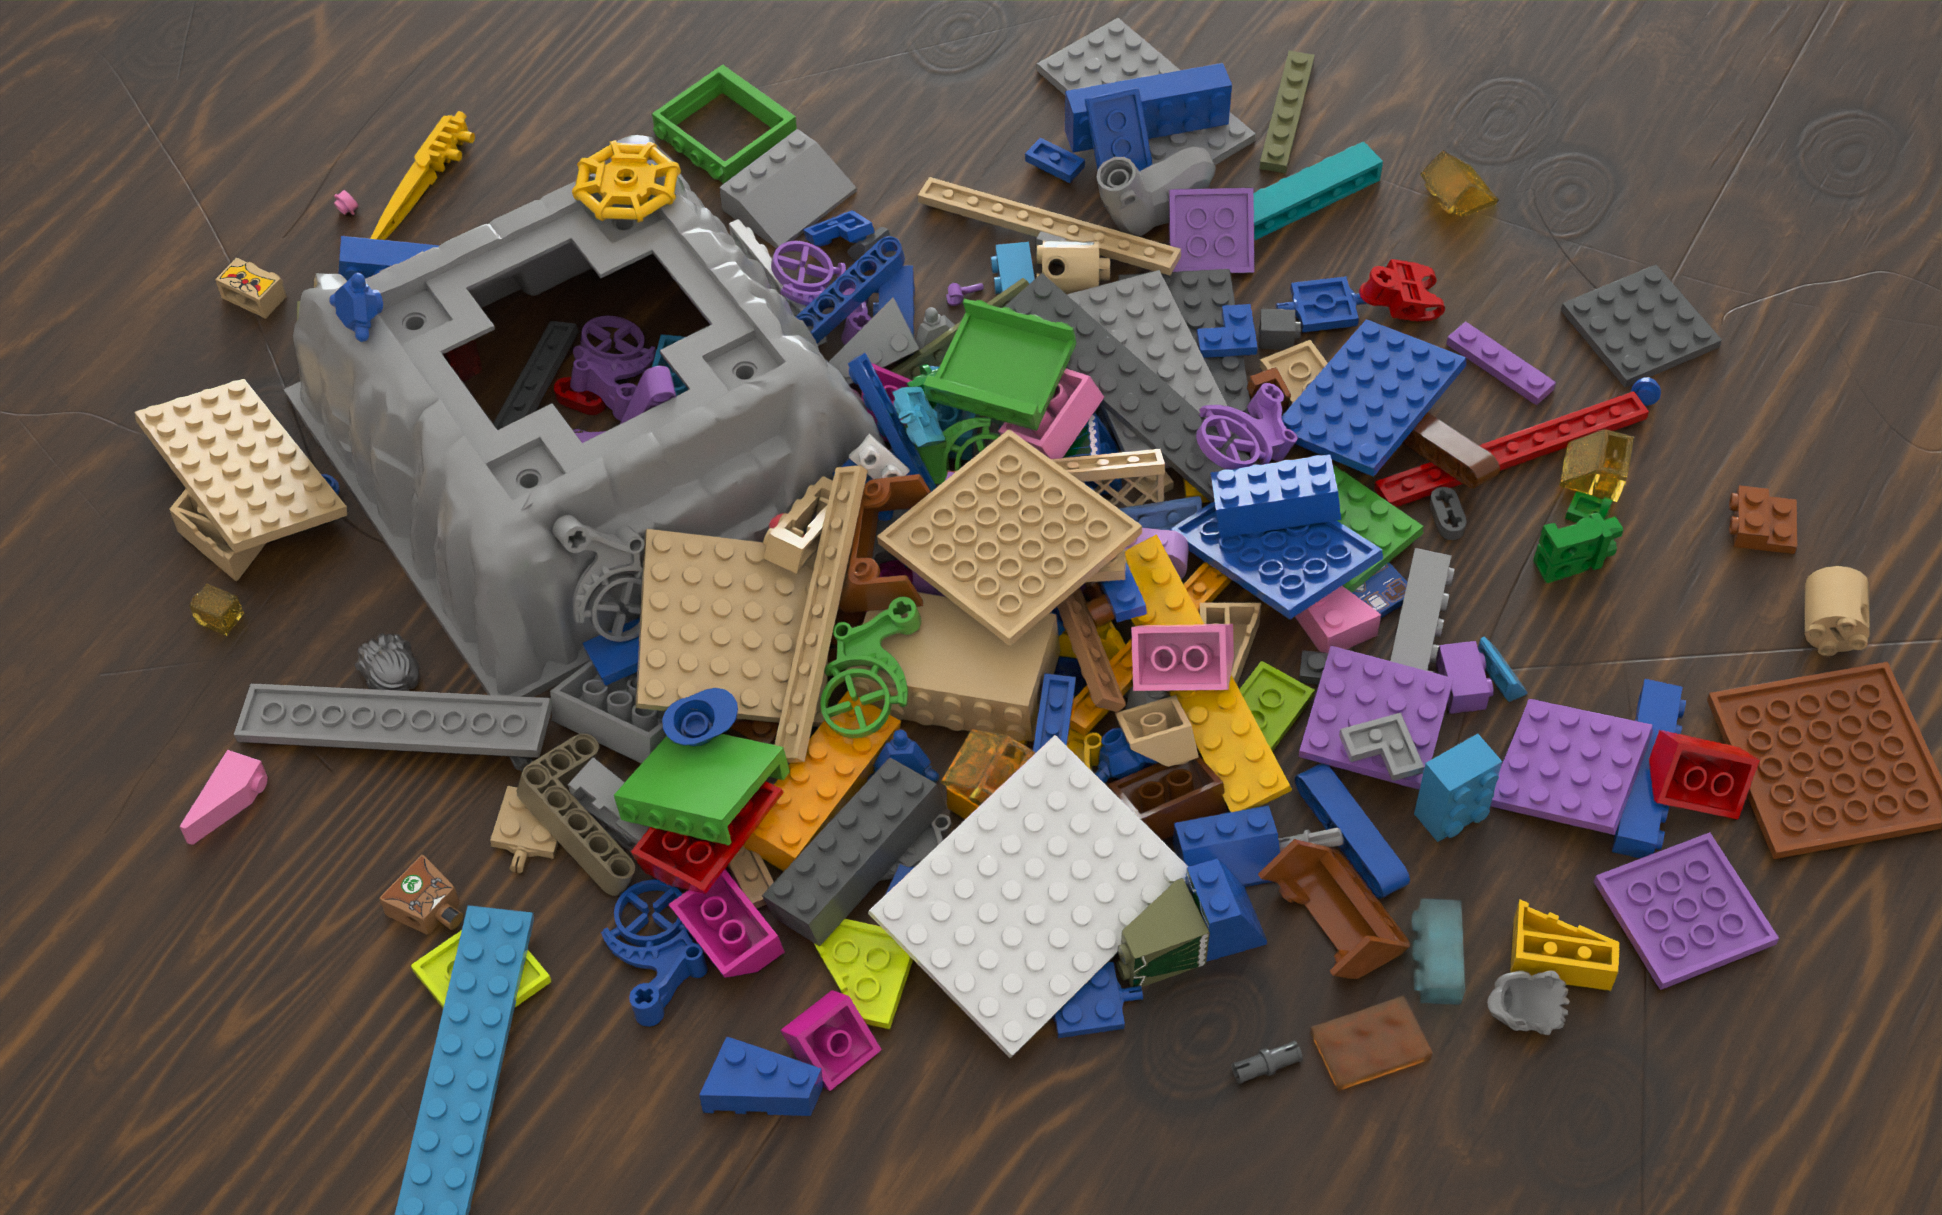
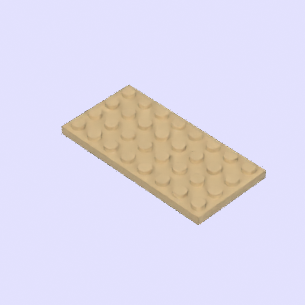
M245 379L232 381L212 389H205L202 392L179 397L175 400L156 406H149L146 409L135 412V419L138 425L234 553L347 516V506Z

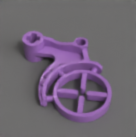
M789 241L781 244L775 250L771 261L773 275L783 285L780 294L806 306L825 290L833 274H837L838 278L846 271L845 263H839L837 267H833L830 258L824 251L813 244L803 241ZM790 251L801 252L800 263L797 260L781 256V254ZM808 254L816 258L824 268L808 264L805 270L804 266ZM799 265L800 269L797 280L786 275L781 267L797 270ZM805 273L824 279L818 283H803ZM847 289L843 294L850 295L855 289ZM870 297L846 317L845 328L841 336L842 342L845 345L872 319L867 314L868 309L866 307Z
M616 316L593 318L582 329L581 345L573 349L576 360L573 363L570 387L577 392L588 390L597 394L613 410L614 417L621 421L637 386L630 383L619 385L615 381L634 377L647 370L654 361L656 349L653 346L650 349L643 348L644 335L640 328L629 320ZM601 327L619 328L614 333L613 341L616 342L615 348L625 354L606 353L611 348L612 340L609 339L610 333ZM590 333L603 342L595 348L590 344L586 336ZM630 333L637 340L638 346L635 348L621 339Z
M1262 384L1247 406L1250 415L1224 405L1202 406L1199 410V415L1207 418L1203 421L1196 434L1197 442L1202 452L1212 462L1224 469L1250 467L1258 458H1260L1262 465L1269 464L1271 458L1275 461H1282L1298 439L1297 435L1292 430L1286 429L1282 422L1281 403L1284 399L1283 392L1274 384ZM1216 426L1219 436L1206 435V428ZM1231 431L1242 440L1234 439L1226 449L1227 456H1225L1215 447L1222 448L1231 437ZM1237 450L1250 452L1251 459L1241 461Z

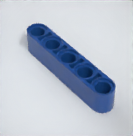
M892 236L880 239L796 316L797 319L803 320L806 326L813 327L810 332L817 344L904 265L905 256L900 241ZM889 251L897 252L892 257L884 256ZM868 270H876L871 276L864 275ZM847 289H855L850 295L843 294ZM828 307L834 308L831 313L822 314L824 309Z
M1320 763L1295 776L1294 782L1299 794L1326 830L1333 828L1341 829L1343 844L1338 847L1376 897L1382 899L1409 885L1410 877L1404 864L1329 765Z

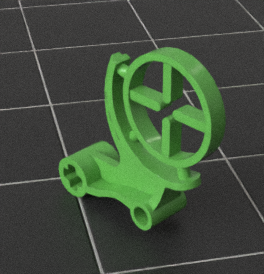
M968 418L951 425L943 431L946 441L938 445L917 447L914 444L935 484H942L947 477V471H950V451L957 453L955 471H958L961 468L962 454L968 445L976 441L980 453L986 448L983 439L996 440L1001 436L1000 434L989 432V427L992 424L991 418ZM982 427V433L970 437L961 447L954 444L956 439L963 433L973 428Z
M903 596L894 599L887 610L879 613L872 620L861 626L851 628L846 622H839L834 626L833 634L837 640V659L826 665L824 670L826 676L833 675L834 677L825 686L820 705L825 721L837 734L847 738L869 736L885 724L890 715L892 704H899L900 707L907 706L908 687L905 675L896 659L881 647V642L884 638L897 633L913 634L920 628L921 616L914 601L910 598ZM908 613V616H907V617H905V618H902V617H901L903 614ZM853 666H870V667H872L870 670L860 669V668H854V669L845 670V671H843V672L840 673L841 670L846 669V668H849V667H853ZM879 670L885 672L895 682L898 691L897 696H891L885 682L877 675ZM864 677L878 683L882 687L881 690L860 697L862 705H868L885 699L880 716L872 724L866 725L860 706L854 707L860 729H844L830 719V717L848 712L853 708L849 701L828 708L831 693L839 684L846 681L850 697L853 701H856L858 696L852 678Z

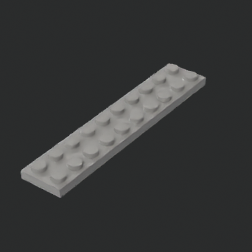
M251 683L234 732V737L237 742L539 758L553 704L550 698Z

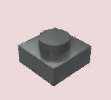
M1302 650L1299 682L1319 685L1328 653Z

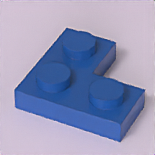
M853 210L803 229L806 240L815 246L828 245L832 242V239L839 236L848 242L857 243L865 240L867 235L875 233L872 222Z
M1251 304L1222 306L1224 327L1197 329L1198 348L1203 358L1257 355L1258 347Z

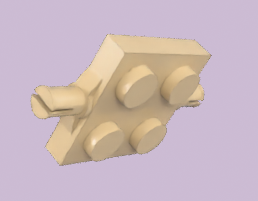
M507 786L490 842L491 847L506 849L513 853L514 857L509 869L516 873V869L517 873H522L527 857L541 856L554 859L559 842L521 802L517 796V788Z

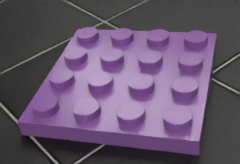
M1330 646L1298 757L1420 790L1423 773L1392 781L1381 754L1350 762L1339 736L1340 729L1401 713L1425 768V763L1432 760L1454 678Z
M1529 699L1501 766L1491 807L1615 835L1651 740L1653 725Z
M1710 832L1596 875L1594 879V884L1660 990L1772 947L1779 940L1772 926Z

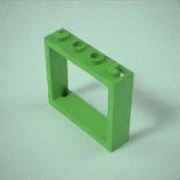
M721 65L652 113L653 131L656 136L671 144L678 153H683L694 165L702 167L713 179H718L723 184L797 129L796 116L724 65ZM722 93L771 127L769 131L727 161H723L676 126Z

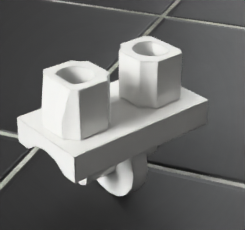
M870 434L849 454V458L857 465H861L868 470L867 474L873 479L906 476L910 471L907 466Z

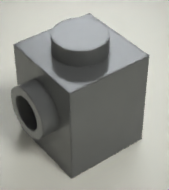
M1261 309L1259 349L1285 350L1293 347L1294 340L1300 339L1301 322L1295 321V310Z

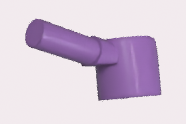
M957 283L950 284L948 294L946 295L948 304L951 306L961 304L964 300L963 295L983 290V284L979 283L967 287H961Z

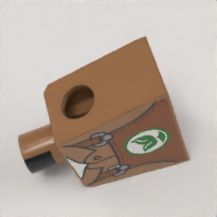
M421 855L379 898L385 915L424 934L432 933L440 923L450 930H454L463 919V914L455 909L460 902L455 887L424 855Z

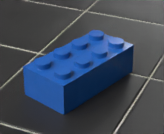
M1330 454L1315 455L1296 460H1283L1263 465L1257 464L1237 469H1224L1210 473L1220 538L1341 520L1338 488Z

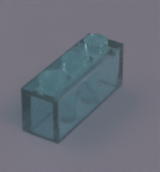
M1421 898L1418 911H1413L1412 930L1418 931V940H1414L1413 960H1419V970H1415L1414 989L1420 990V1003L1461 1005L1465 992L1461 900Z

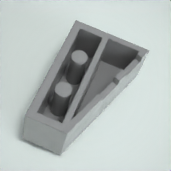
M894 297L828 362L839 370L848 385L854 383L849 375L848 363L863 353H866L872 364L885 368L920 350Z
M592 757L568 784L570 793L616 843L631 852L650 827L621 820L614 794L625 782Z

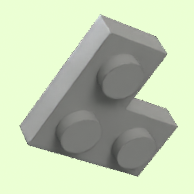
M1401 713L1340 729L1339 736L1350 762L1381 754L1392 781L1423 773L1424 765Z

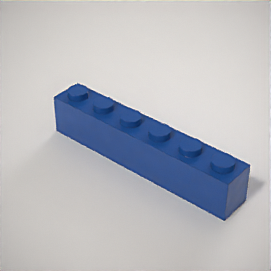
M1644 679L1639 694L1635 721L1652 724L1653 734L1615 833L1612 848L1614 853L1641 859L1653 854L1655 849L1661 850L1665 831L1659 830L1660 822H1666L1669 805L1654 801L1649 757L1659 730L1681 734L1682 726L1677 725V718L1682 719L1686 706V700L1681 699L1683 688L1681 686Z

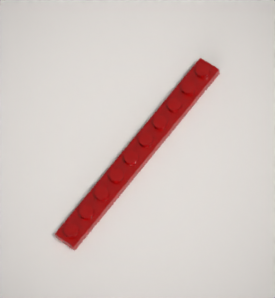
M1633 391L1479 446L1497 459L1501 471L1646 420L1649 411ZM1429 462L1375 481L1374 489L1380 497L1393 506L1398 507L1430 496L1436 488H1452L1463 483Z

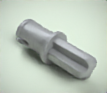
M1339 828L1313 833L1308 829L1303 834L1278 838L1280 852L1294 839L1327 847L1343 844V834Z

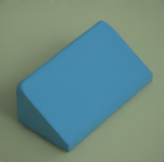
M1482 637L1478 650L1479 653L1483 652L1485 656V670L1505 699L1510 702L1526 695L1527 690L1498 649L1486 637Z

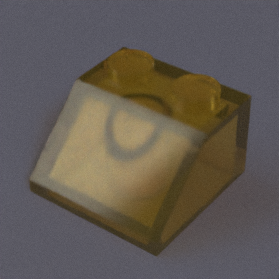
M1443 150L1420 173L1426 181L1425 188L1432 195L1439 197L1441 200L1439 202L1440 207L1448 214L1454 212L1464 217L1495 205L1499 201L1470 164Z

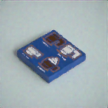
M1388 562L1352 593L1379 612L1382 618L1403 605L1407 581Z

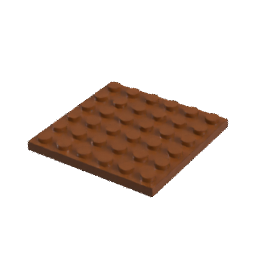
M1888 662L1709 693L1707 702L1725 744L1740 747L1760 760L1747 797L1773 859L1942 829V777Z

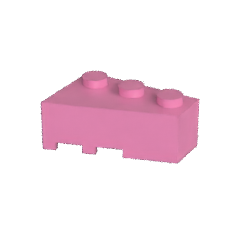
M1343 586L1295 616L1317 649L1323 653H1329L1330 646L1349 649L1376 637L1381 620L1379 612Z

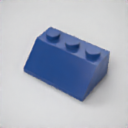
M1269 805L1174 823V850L1176 855L1188 867L1219 859L1244 887L1273 882L1263 880L1258 875L1280 853L1278 833Z

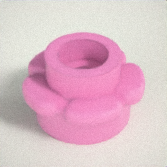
M343 190L339 195H334L336 198L334 205L344 215L348 212L352 215L355 214L353 211L359 205L349 193Z

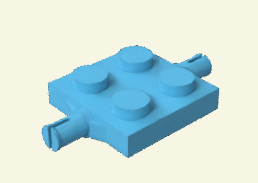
M902 387L892 392L896 399L894 400V407L899 414V419H902L900 422L907 423L906 432L913 444H916L917 447L935 446L946 441L938 423L942 418V413L938 414L941 411L931 407L922 387Z

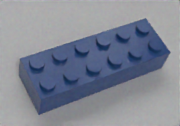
M1223 63L1065 91V133L1073 153L1093 149L1084 99L1136 87L1140 90L1148 139L1229 125L1232 84Z

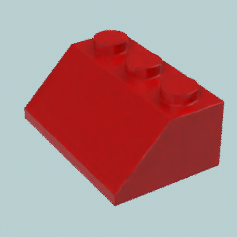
M1659 730L1649 757L1654 801L1660 804L1738 820L1760 760L1737 746Z

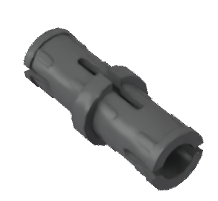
M1291 1041L1288 1044L1271 1050L1267 1048L1259 1050L1257 1055L1231 1064L1234 1077H1239L1236 1078V1081L1242 1084L1264 1074L1267 1076L1274 1075L1275 1071L1280 1068L1302 1062L1303 1057L1300 1047H1297L1296 1041Z

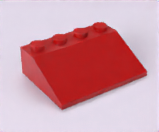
M765 781L727 826L731 838L730 845L650 827L632 849L631 854L643 872L667 885L706 894L784 792L781 788Z

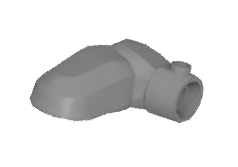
M1193 146L1182 149L1140 172L1130 159L1113 157L1101 164L1096 177L1103 205L1119 230L1139 237L1155 226L1169 223V190L1208 189L1215 175L1216 166L1206 149Z

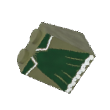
M1183 878L1176 880L1122 930L1121 945H1118L1120 961H1117V968L1122 980H1128L1131 987L1139 985L1144 987L1206 965L1210 932Z

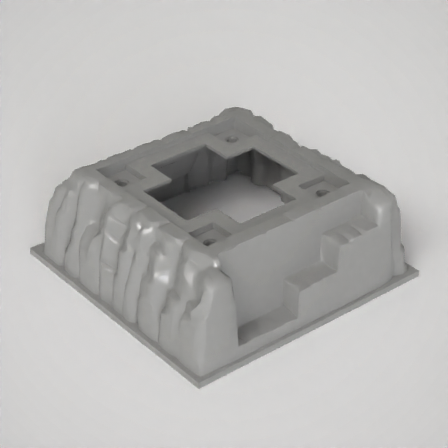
M630 135L617 141V143L628 144L655 143L652 137ZM657 145V149H658L659 151H661V152H662L667 158H669L672 162H674V161H673L663 150H661V149L659 148V146ZM648 160V161H647V163H648L650 166H651V163H652L654 166H655V165H658V164L655 163L653 160ZM596 174L589 175L588 182L595 180ZM681 174L677 176L674 192L676 195L675 201L644 217L643 222L637 223L636 220L605 219L604 221L596 219L595 214L581 201L574 199L572 189L576 184L575 181L543 196L540 200H534L492 220L489 224L481 225L454 237L437 248L433 247L425 252L422 251L410 259L379 271V273L365 279L366 284L372 290H378L383 299V310L371 320L369 338L365 342L358 341L355 337V332L345 327L336 315V307H333L329 302L330 296L347 282L341 274L316 273L314 288L304 290L301 295L299 318L293 333L300 382L285 388V395L488 695L535 697L563 682L590 661L582 643L601 635L593 627L589 618H584L583 623H576L573 617L575 588L583 572L594 561L595 551L569 552L553 534V526L558 518L565 515L574 516L582 525L590 526L607 534H616L618 528L626 525L631 527L643 540L646 529L763 542L769 530L771 520L779 514H788L797 499L801 500L811 484L815 485L822 476L833 480L834 476L832 473L836 467H840L849 459V454L864 441L868 434L872 435L887 449L873 416L867 412V407L858 392L851 389L839 370L834 365L828 363V360L824 359L823 355L819 352L816 340L803 320L793 316L786 298L783 295H779L775 289H770L763 266L753 259H748L742 250L735 245L733 237L728 234L725 225L717 216H713L708 208L704 207L702 201L691 191L690 186ZM665 176L657 178L656 184L664 186ZM625 177L623 181H629L631 179L630 177ZM599 193L591 194L597 201H602V196ZM653 195L649 196L648 201L651 200V199H653V198L656 197V196H653ZM613 204L612 207L632 208V205ZM652 253L710 323V326L660 350V354L689 389L688 391L584 443L579 440L553 404L497 430L442 355L495 329L493 323L481 309L486 305L520 289L531 296L539 295L591 269H594L599 277L602 278ZM817 512L813 514L811 522L816 518ZM644 548L640 552L641 563H643ZM623 571L611 576L623 573L635 575L637 571ZM620 583L610 588L600 601L615 602L626 615L624 622L626 624L639 618L640 614L630 613L620 601L623 583ZM633 584L630 604H641L642 585ZM591 595L589 596V598H588V600H587V603H586V606H585V610H588V605H589V601H590ZM597 610V620L600 627L606 631L612 630L616 612Z

